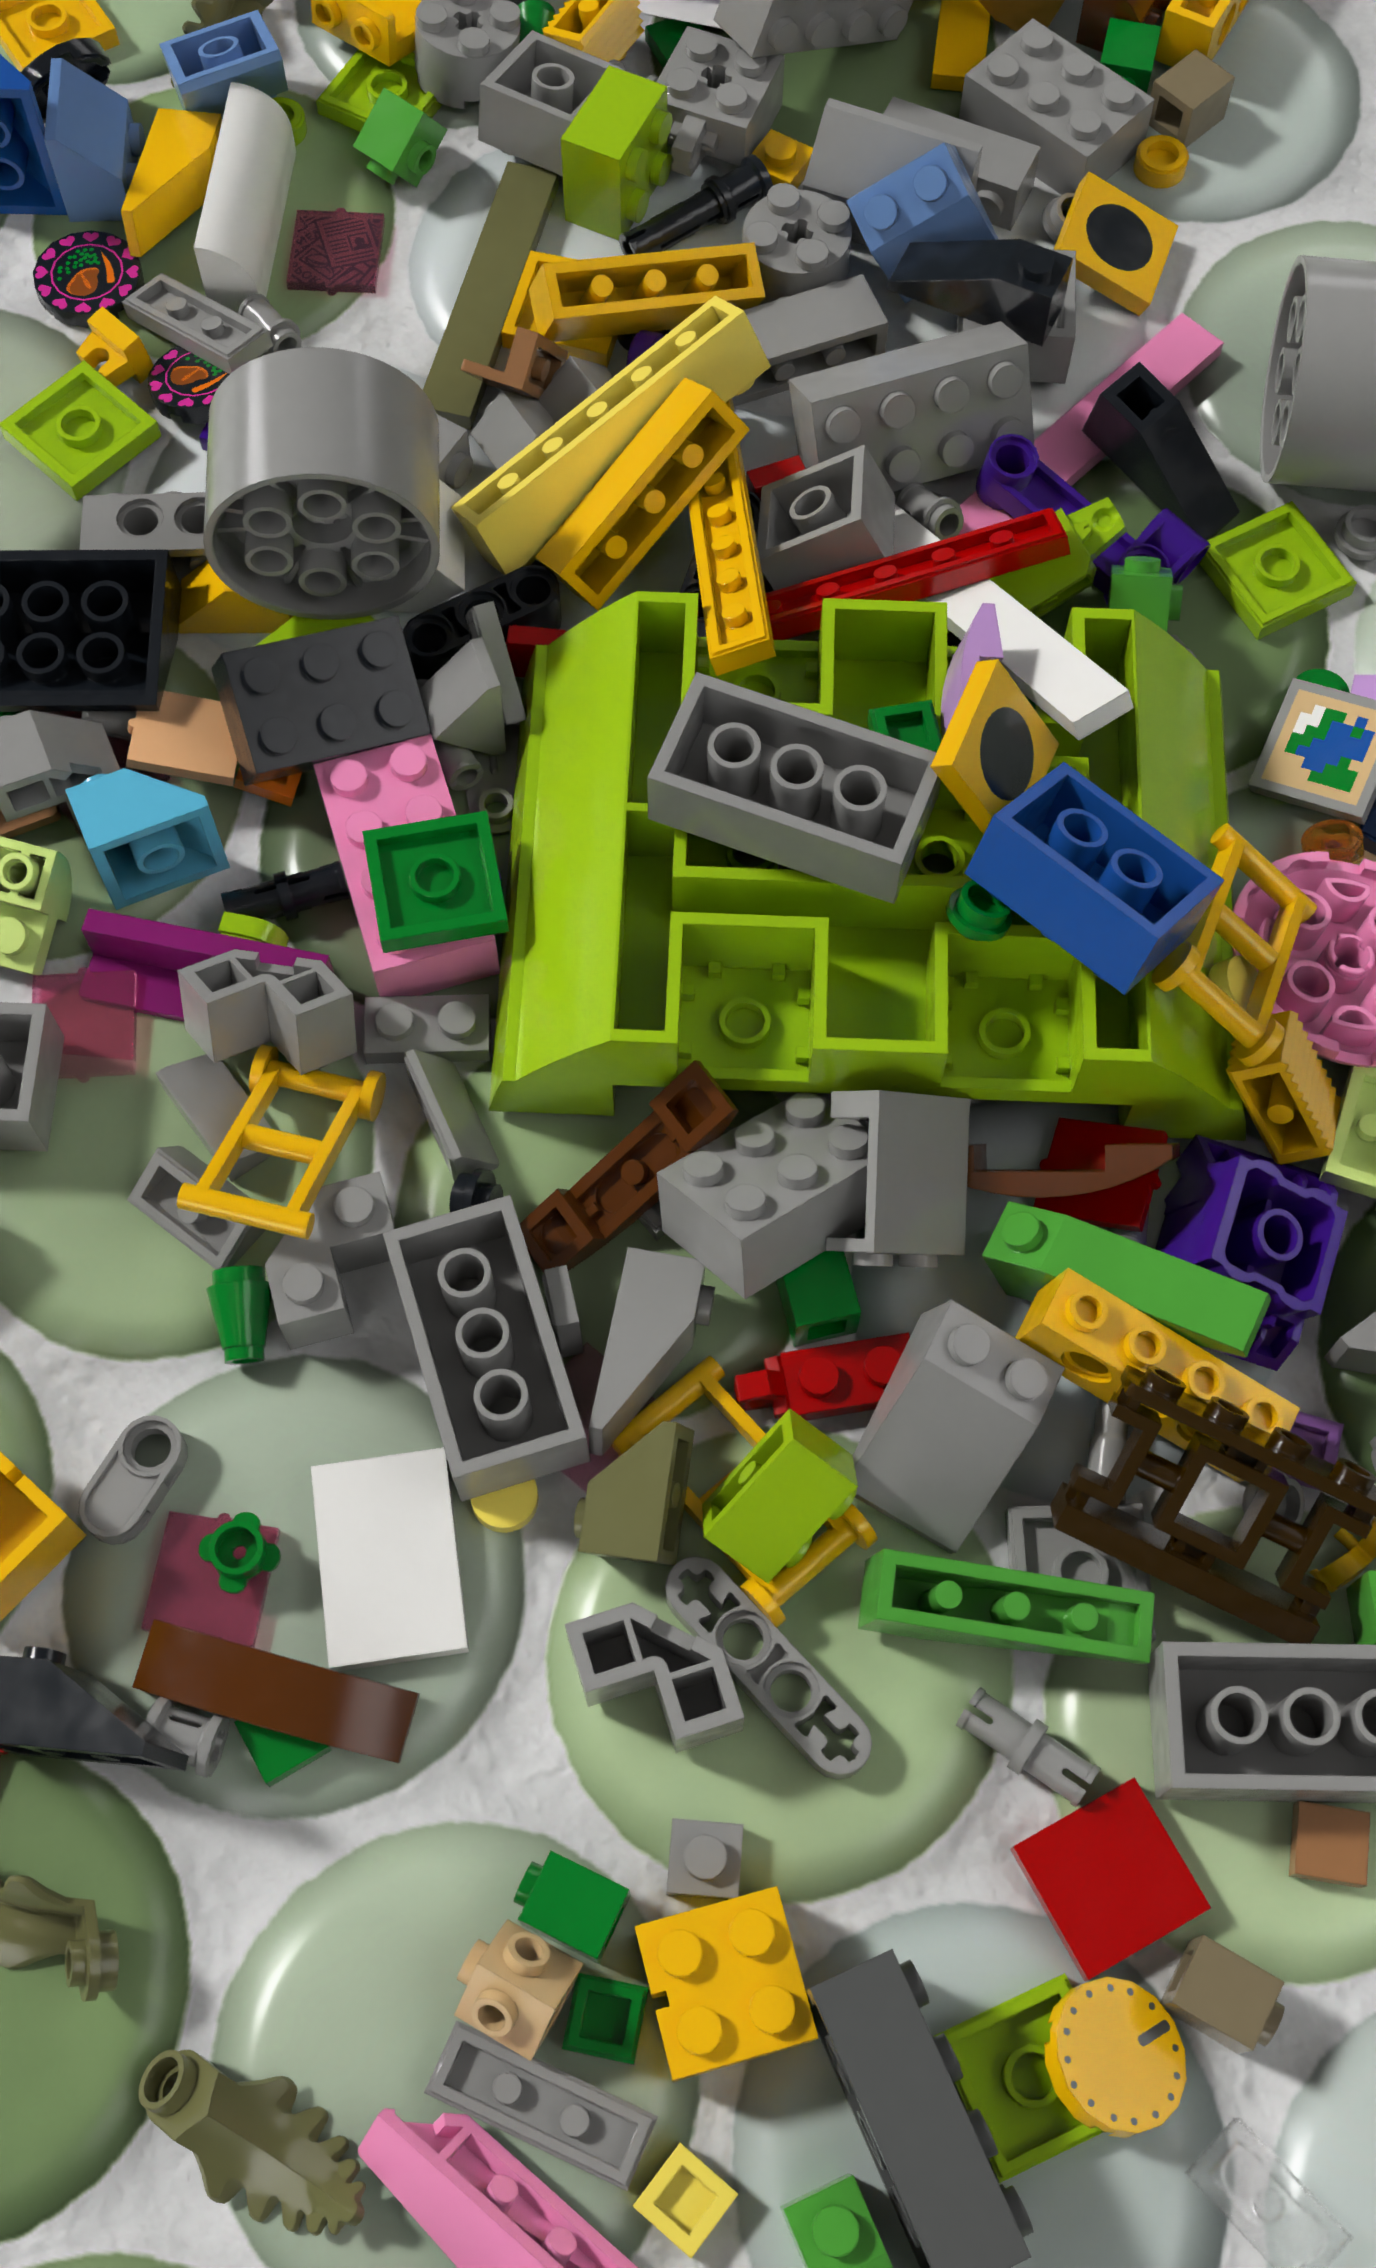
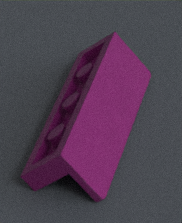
M90 908L87 911L81 928L93 953L80 990V997L84 1002L184 1022L177 970L234 949L259 952L261 963L293 967L297 957L321 960L334 973L329 955Z

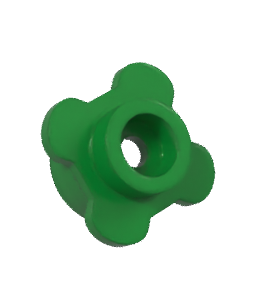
M242 1512L237 1514L233 1521L224 1523L213 1534L206 1535L199 1544L200 1557L203 1561L213 1564L220 1575L219 1586L228 1594L243 1592L250 1579L262 1571H274L281 1560L279 1548L275 1544L267 1543L260 1532L261 1521L253 1513ZM238 1547L246 1549V1555L241 1559L234 1557V1551Z

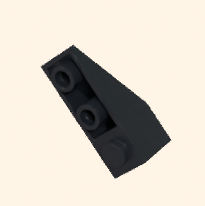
M1138 362L1099 395L1082 432L1161 510L1167 507L1206 541L1210 540L1239 514L1240 511L1180 401L1144 365Z

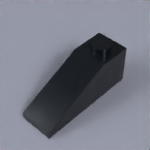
M1022 239L913 242L907 247L889 279L887 290L982 325L1001 321L1025 341L1042 347L1063 308L1073 258Z
M26 1646L22 1657L0 1656V1750L23 1756L186 1770L189 1757L186 1753L92 1675L65 1666L67 1657L65 1653L43 1647Z

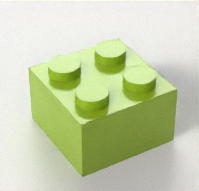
M610 65L607 67L560 139L565 221L618 241L619 235L629 231L634 222L640 223L648 208L650 196L657 186L662 187L666 183L671 172L673 159L672 155L668 154V136L672 126V114L667 112V86Z

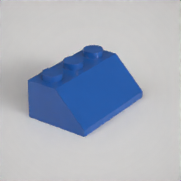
M0 54V214L67 215L44 142L45 126L31 81Z

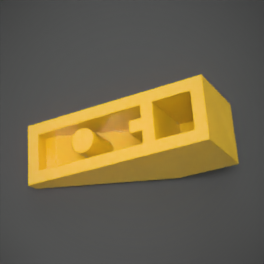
M158 108L121 208L130 256L142 257L203 206L222 123L221 114Z

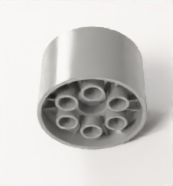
M1300 255L1295 260L1280 302L1267 367L1260 429V472L1263 482L1376 493V261Z
M325 347L293 348L273 352L253 359L233 371L215 391L209 408L203 546L208 563L215 574L230 589L255 604L279 613L312 619H351L381 613L405 603L423 590L435 574L440 557L439 422L432 402L419 385L400 370L383 361L357 352Z

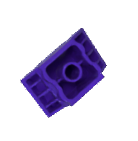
M1196 1134L1176 1161L1181 1177L1164 1199L1166 1204L1165 1218L1155 1249L1269 1293L1271 1302L1247 1358L1218 1350L1214 1351L1278 1371L1299 1344L1305 1319L1321 1315L1348 1211L1337 1206L1339 1193L1334 1185L1319 1181L1320 1174L1290 1164L1279 1165L1272 1158Z

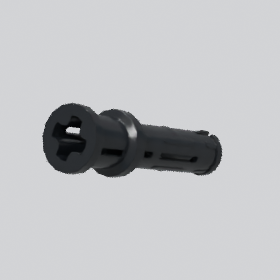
M750 154L741 160L740 167L724 176L712 175L708 177L701 185V191L692 197L679 202L638 227L636 226L619 235V243L623 254L631 255L665 251L715 222L727 225L734 221L737 212L766 197L768 190L773 186L765 165L756 155Z

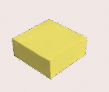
M679 2143L633 2204V2207L688 2257L692 2258L738 2196V2193L682 2143Z

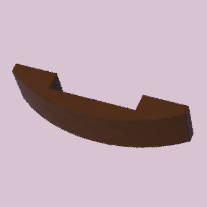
M694 1060L648 1104L654 1111L569 1190L557 1188L520 1223L528 1252L543 1273L545 1269L567 1265L568 1271L622 1233L659 1201L657 1172L719 1138L732 1122L739 1110L701 1061Z
M1180 1143L1105 1145V1169H987L986 1144H969L967 1187L994 1194L1033 1198L1065 1197L1091 1193L1127 1183L1162 1168L1180 1156Z
M159 1619L153 1620L132 1686L133 1688L228 1718L396 1763L401 1761L420 1693L243 1645L222 1639L219 1636Z

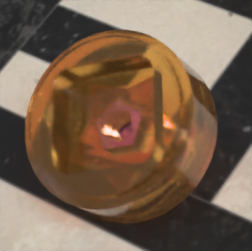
M1341 819L1324 820L1309 827L1302 835V853L1315 851L1329 852L1330 860L1344 861L1357 865L1364 858L1363 833L1352 822Z

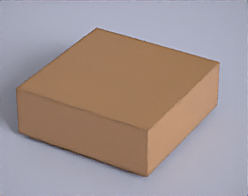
M1305 1801L1294 1803L1289 1876L1356 1888L1367 1886L1371 1812Z

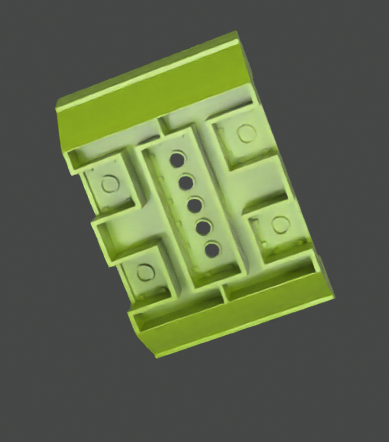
M636 591L599 610L569 629L551 644L536 645L522 686L521 700L526 720L519 724L505 899L509 932L503 933L489 1111L614 1116L616 1085L666 1087L694 1060L701 1061L718 1085L726 1090L831 1094V1091L884 1090L981 1100L1118 1105L1119 1125L1166 1131L1168 1138L1193 1139L1197 1134L1213 1140L1246 1141L1245 1106L1226 1072V1069L1229 1067L1227 1061L1231 1058L1229 1052L1233 1049L1231 1043L1235 1041L1233 1036L1178 986L1168 992H1163L1152 982V975L1156 967L1129 992L1123 995L1108 982L1097 977L1091 969L1054 941L1046 938L1037 928L1012 909V924L1006 935L996 941L988 942L968 939L960 934L951 924L946 914L947 902L956 889L963 887L966 882L972 880L964 873L984 834L942 781L938 799L895 904L797 870L778 869L777 863L768 860L758 866H744L734 858L733 855L738 851L734 848L648 819L647 777L696 672L869 729L867 723L869 709L932 700L941 733L943 686L947 670L958 646H947L946 602L823 598L819 641L774 640L776 657L716 676L709 659L707 637H698L699 593ZM1072 607L1064 639L1126 687L1130 692L1134 708L1078 741L1036 705V712L1059 743L1047 774L1061 763H1067L1211 869L1218 849L1210 842V839L1219 827L1229 823L1222 685L1219 670H1207L1165 630L1134 609ZM938 853L950 858L955 864V868L945 874H936L926 869L922 860L930 854ZM1233 882L1225 901V905L1232 911L1234 905ZM1214 932L1201 971L1207 977L1215 963L1234 957L1233 947L1217 932Z

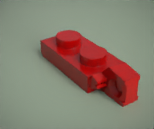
M907 1332L782 1352L779 1356L765 1358V1370L736 1375L734 1377L733 1386L736 1402L744 1411L773 1407L775 1419H780L790 1408L806 1421L875 1410L910 1338V1334Z

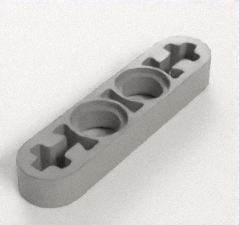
M698 1556L685 1558L675 1564L668 1574L665 1593L667 1605L680 1623L692 1636H699L723 1649L732 1679L818 1772L825 1777L837 1780L850 1778L858 1773L867 1762L872 1746L870 1731L859 1715L717 1564L710 1559ZM687 1576L695 1582L702 1580L704 1577L712 1581L708 1587V1596L720 1611L724 1608L727 1600H731L737 1606L720 1617L712 1632H708L702 1626L711 1621V1612L697 1599L687 1605L680 1600L684 1595V1585L681 1580ZM747 1623L759 1630L763 1639V1647L758 1655L751 1659L740 1660L728 1654L723 1644V1637L728 1628L734 1624ZM784 1674L799 1675L810 1687V1701L806 1707L799 1711H784L776 1706L771 1698V1685L778 1677ZM822 1701H825L833 1709L824 1714L822 1721L837 1735L848 1729L856 1737L851 1745L852 1753L856 1757L850 1762L841 1755L835 1757L832 1761L824 1756L823 1751L828 1741L815 1725L811 1728L808 1736H804L796 1728L812 1719Z

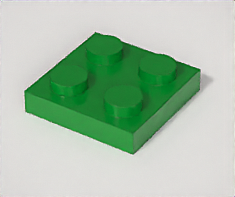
M487 810L362 831L383 953L509 932L508 918Z

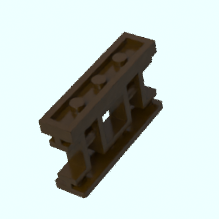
M1127 1365L1120 1377L1122 1385L1118 1392L1113 1393L1108 1405L1111 1416L1133 1426L1134 1429L1108 1477L1078 1463L1075 1464L1070 1473L1071 1479L1069 1483L1062 1482L1050 1504L1054 1528L1289 1643L1311 1644L1320 1629L1316 1616L1320 1609L1325 1610L1332 1598L1325 1583L1307 1575L1306 1572L1333 1524L1364 1539L1367 1538L1372 1529L1370 1521L1373 1516L1376 1517V1486L1374 1485L1376 1477L1365 1468L1350 1460L1338 1458L1334 1465L1311 1454L1313 1450L1312 1445L1286 1429L1275 1427L1272 1434L1247 1423L1250 1416L1241 1408L1222 1398L1212 1396L1209 1403H1206L1185 1393V1383L1167 1371L1154 1366H1148L1144 1373ZM1158 1412L1220 1441L1217 1442L1195 1431L1178 1464L1149 1451L1162 1427ZM1206 1462L1259 1487L1232 1538L1179 1513ZM1268 1465L1323 1491L1320 1492L1302 1525L1276 1513L1289 1489V1485L1283 1473ZM1135 1475L1164 1489L1150 1513L1154 1526L1118 1509ZM1335 1498H1338V1499H1340V1500H1342V1501H1344V1502H1346V1503H1348V1504H1345V1503H1343V1502H1341V1501H1339V1500H1337V1499H1335ZM1261 1537L1288 1549L1275 1572L1279 1586L1244 1570Z

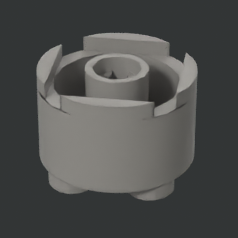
M422 0L416 8L414 58L418 83L425 93L429 91L434 94L437 102L452 108L465 109V101H480V84L519 44L520 9L518 5L508 0Z
M779 183L772 186L768 190L767 196L759 200L750 209L743 224L742 243L755 242L766 296L759 305L775 301L783 296H792L825 286L833 281L848 279L852 227L850 211L845 203L832 200L817 192L797 189L789 183Z

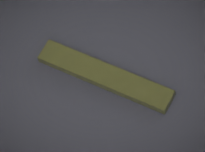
M507 162L423 388L439 416L468 430H472L488 384L461 371V366L464 359L491 368L495 366L502 346L501 331L530 250L536 251L559 187V175L544 168Z

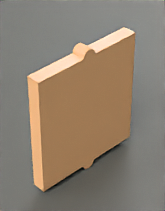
M164 691L159 711H137L136 717L129 719L128 733L132 736L126 761L127 768L233 786L237 757L221 701Z

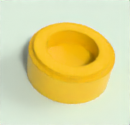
M1168 135L1150 136L1144 139L1137 147L1133 164L1134 174L1139 181L1147 186L1159 189L1173 187L1185 175L1189 159L1188 150L1182 142Z

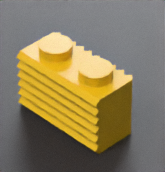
M570 0L564 2V7L558 9L559 14L553 15L554 20L548 21V26L542 28L543 35L609 62L614 59L621 61L626 57L627 51L645 31L640 26L643 22L639 17L642 11L637 7L640 2L639 0Z
M1291 1010L1271 1014L1270 1017L1274 1018L1285 1028V1035L1277 1049L1265 1061L1254 1067H1247L1236 1057V1049L1240 1042L1233 1036L1235 1041L1231 1043L1233 1049L1229 1052L1231 1058L1227 1061L1229 1067L1226 1069L1274 1162L1279 1165L1329 1156L1334 1148L1341 1097L1336 1095L1337 1088L1331 1086L1332 1079L1326 1077L1327 1069L1321 1068L1323 1060L1317 1059L1318 1051L1312 1049L1313 1042L1307 1040L1308 1032L1302 1030L1303 1022L1297 1021L1299 1013Z

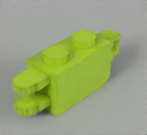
M1108 497L1069 515H1065L1062 508L1055 511L1068 536L1071 554L989 579L1038 618L1093 584L1097 569L1093 560L1127 532L1120 514Z

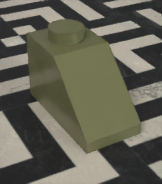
M663 1421L588 1482L586 1498L582 1497L578 1501L574 1514V1534L576 1538L580 1539L579 1552L601 1557L668 1566L676 1564L694 1430L677 1422Z

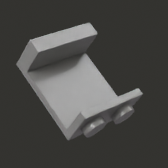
M884 1090L831 1091V1118L869 1121L865 1239L826 1237V1251L853 1252V1265L893 1267V1253L899 1254L898 1266L938 1268V1255L965 1256L970 1099Z

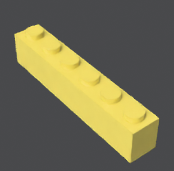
M714 296L451 506V509L482 558L503 575L531 565L536 560L535 556L684 377L713 390L725 403L734 396L749 390L754 384L755 379L768 370L771 365L745 311Z

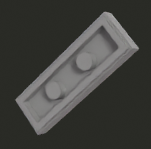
M160 273L122 301L129 319L229 374L247 362L258 358L273 346L268 329L163 273Z
M457 2020L424 2091L429 2096L626 2191L629 2189L658 2116L537 2058L533 2057L529 2061L488 2035Z

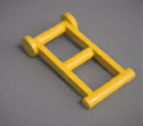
M1226 823L1219 827L1210 839V842L1218 849L1211 870L1222 877L1224 882L1191 935L1158 964L1152 975V982L1163 992H1168L1178 986L1240 1042L1236 1049V1057L1247 1067H1254L1265 1061L1277 1049L1285 1035V1028L1270 1016L1300 924L1307 921L1315 913L1317 905L1229 823ZM1237 868L1280 906L1268 943L1225 905ZM1214 932H1217L1258 970L1245 1010L1201 971Z
M262 1044L255 1053L250 1069L249 1090L251 1094L197 1185L186 1182L181 1185L177 1197V1208L308 1240L315 1221L314 1213H310L309 1210L358 1118L371 1122L376 1120L384 1099L386 1074L370 1070L364 1081L320 1070H313L301 1075L292 1064L278 1061V1049L276 1047ZM280 1087L343 1102L322 1141L258 1126ZM244 1149L309 1164L287 1207L220 1191Z
M707 1356L639 1412L614 1440L611 1447L621 1456L661 1422L672 1421L703 1394L753 1448L766 1433L718 1383L725 1377V1372L713 1357ZM731 1472L700 1498L687 1486L684 1509L702 1530V1504ZM853 1504L839 1518L835 1520L828 1518L824 1523L827 1530L811 1543L804 1557L791 1568L784 1566L769 1583H766L723 1552L747 1579L739 1588L776 1628L786 1621V1617L780 1607L854 1542L867 1550L878 1540L870 1523Z

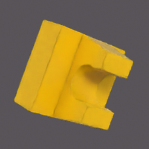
M102 306L87 320L92 332L76 351V354L81 362L85 360L93 368H96L99 363L107 361L99 368L98 372L116 387L131 377L141 384L148 378V374L154 364L140 337Z

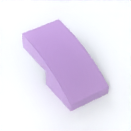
M982 603L956 649L947 670L941 701L942 739L976 662L999 659L1001 662L1004 658L995 604Z

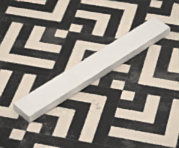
M895 504L893 555L941 541ZM990 579L916 600L919 602H946L947 629L960 640L963 639L982 603L995 604L1004 656L1001 661L1002 665L1022 693L1078 741L1134 708L1130 692L1126 687Z

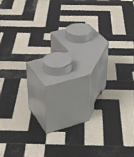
M569 356L564 365L554 373L551 383L539 399L501 390L497 397L486 407L484 415L470 434L498 470L613 378V375L604 365Z
M27 710L13 716H1L0 809L6 822L66 802L77 828L81 832L65 789L79 785L93 775L109 774L120 770L103 724L33 710Z
M234 949L177 970L185 1030L214 1063L237 1056L244 1051L271 1041L294 1068L303 1075L357 1053L353 993L321 960L297 957L293 967L261 963L259 952Z
M380 1171L322 1186L309 1210L310 1213L315 1215L314 1227L309 1239L306 1240L284 1234L266 1261L265 1268L278 1325L290 1350L354 1333L340 1274L390 1261L383 1232L396 1229Z
M633 1602L565 1624L568 1642L588 1707L655 1686L676 1753L743 1731L745 1717L721 1647L699 1636L694 1637L658 1618V1615Z

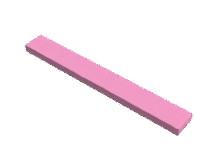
M1181 313L1034 440L1039 460L1070 486H1073L1106 456L1082 432L1099 395L1140 362L1175 396L1220 356L1224 342L1184 313ZM975 491L960 504L964 523L958 535L1013 519V517L1005 510L992 509L984 504L978 497L977 491Z

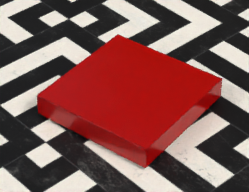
M1135 1777L1010 1849L1084 1981L1092 1979L1211 1909L1210 1904Z

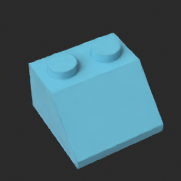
M126 768L109 774L93 775L83 783L65 789L88 850L116 910L230 868L204 795Z

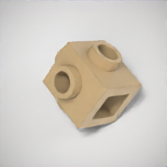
M507 1919L490 1945L478 1939L466 1957L458 1973L457 1980L467 1985L454 2016L531 2061L559 2017L583 1963L544 1941L536 1934Z

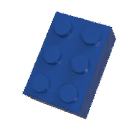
M1065 762L1061 763L993 815L964 873L987 890L992 897L1003 902L1037 928L1046 938L1054 941L1091 969L1097 977L1108 982L1123 995L1129 992L1191 935L1224 882L1222 877Z

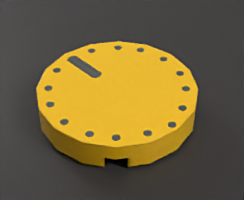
M1106 1976L1070 1989L1053 2007L1048 2024L1052 2022L1050 2041L1044 2043L1045 2065L1056 2095L1076 2120L1090 2129L1098 2127L1104 2132L1113 2133L1108 2136L1127 2138L1161 2126L1178 2108L1187 2080L1185 2048L1174 2020L1154 1995L1132 1981Z

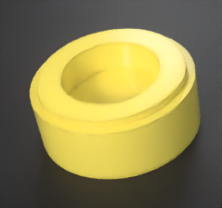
M1237 955L1215 963L1209 971L1208 978L1245 1010L1258 972L1243 956Z
M533 1479L470 1500L473 1512L483 1526L495 1532L507 1533L519 1530L530 1522L536 1513L539 1497L537 1485Z

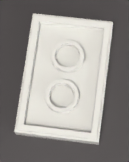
M444 1447L311 1466L329 1669L346 1671L468 1653L469 1644L451 1484Z

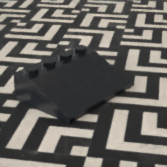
M0 550V712H24L27 710L39 712L159 711L178 641L182 592L169 551Z

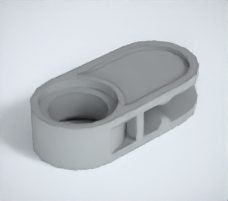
M157 1415L143 1416L132 1421L123 1430L83 1490L79 1500L78 1514L84 1527L99 1541L115 1545L124 1544L135 1539L145 1529L182 1472L188 1458V1447L183 1435L171 1421ZM151 1434L167 1436L171 1442V1451L163 1463L155 1467H144L137 1463L135 1451L143 1438Z

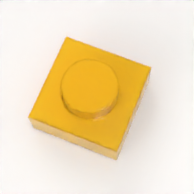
M770 129L752 154L756 155L765 165L773 186L779 183H789L798 188L805 179L813 147Z

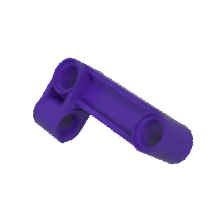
M1016 434L1002 435L993 441L976 481V491L982 502L992 509L1005 510L1013 518L1047 508H1053L1054 511L1062 508L1065 515H1069L1092 504L1039 460L1037 448L1030 440ZM1166 507L1157 514L1136 540L1126 532L1093 560L1097 568L1093 585L1104 593L1108 606L1111 566L1124 565L1125 557L1147 556L1161 559L1160 567L1171 568L1173 575L1172 584L1178 585L1199 564L1211 544Z

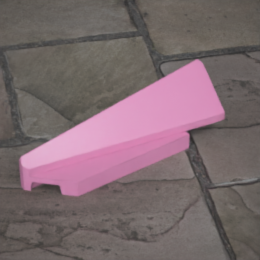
M384 2108L377 2115L358 2148L360 2158L457 2268H638L467 2114L443 2113L433 2124L403 2122L395 2114V2109Z

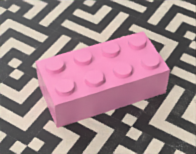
M431 734L313 764L379 997L420 996L500 974L494 934L383 953L362 831L456 816Z

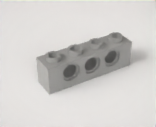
M170 491L161 494L110 493L107 495L83 496L79 550H168L181 585L182 578L207 560L203 546L205 492L182 493Z

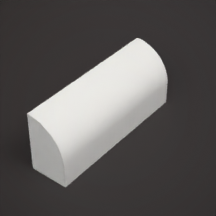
M231 82L194 243V251L206 297L238 313L240 304L250 295L262 294L265 297L267 296L296 157V147L290 120L282 107L270 96L254 87Z

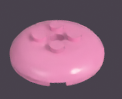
M1321 851L1299 853L1276 860L1272 864L1317 905V909L1307 921L1300 924L1271 1014L1288 1010L1299 1013L1297 1021L1303 1022L1302 1030L1308 1032L1307 1040L1313 1042L1312 1049L1318 1051V1057L1349 1066L1376 1068V862L1364 858L1361 864L1357 865L1344 861L1330 860L1329 852ZM1250 879L1233 905V912L1268 943L1280 906ZM1232 948L1233 956H1242L1239 952Z

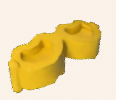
M1375 1516L1371 1522L1372 1529L1366 1539L1362 1538L1358 1541L1346 1529L1340 1528L1334 1537L1349 1551L1320 1571L1317 1568L1309 1571L1313 1577L1325 1583L1327 1590L1331 1593L1353 1580L1376 1557Z

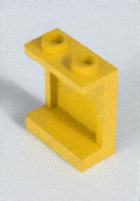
M311 0L312 23L390 67L415 50L416 8L422 0Z

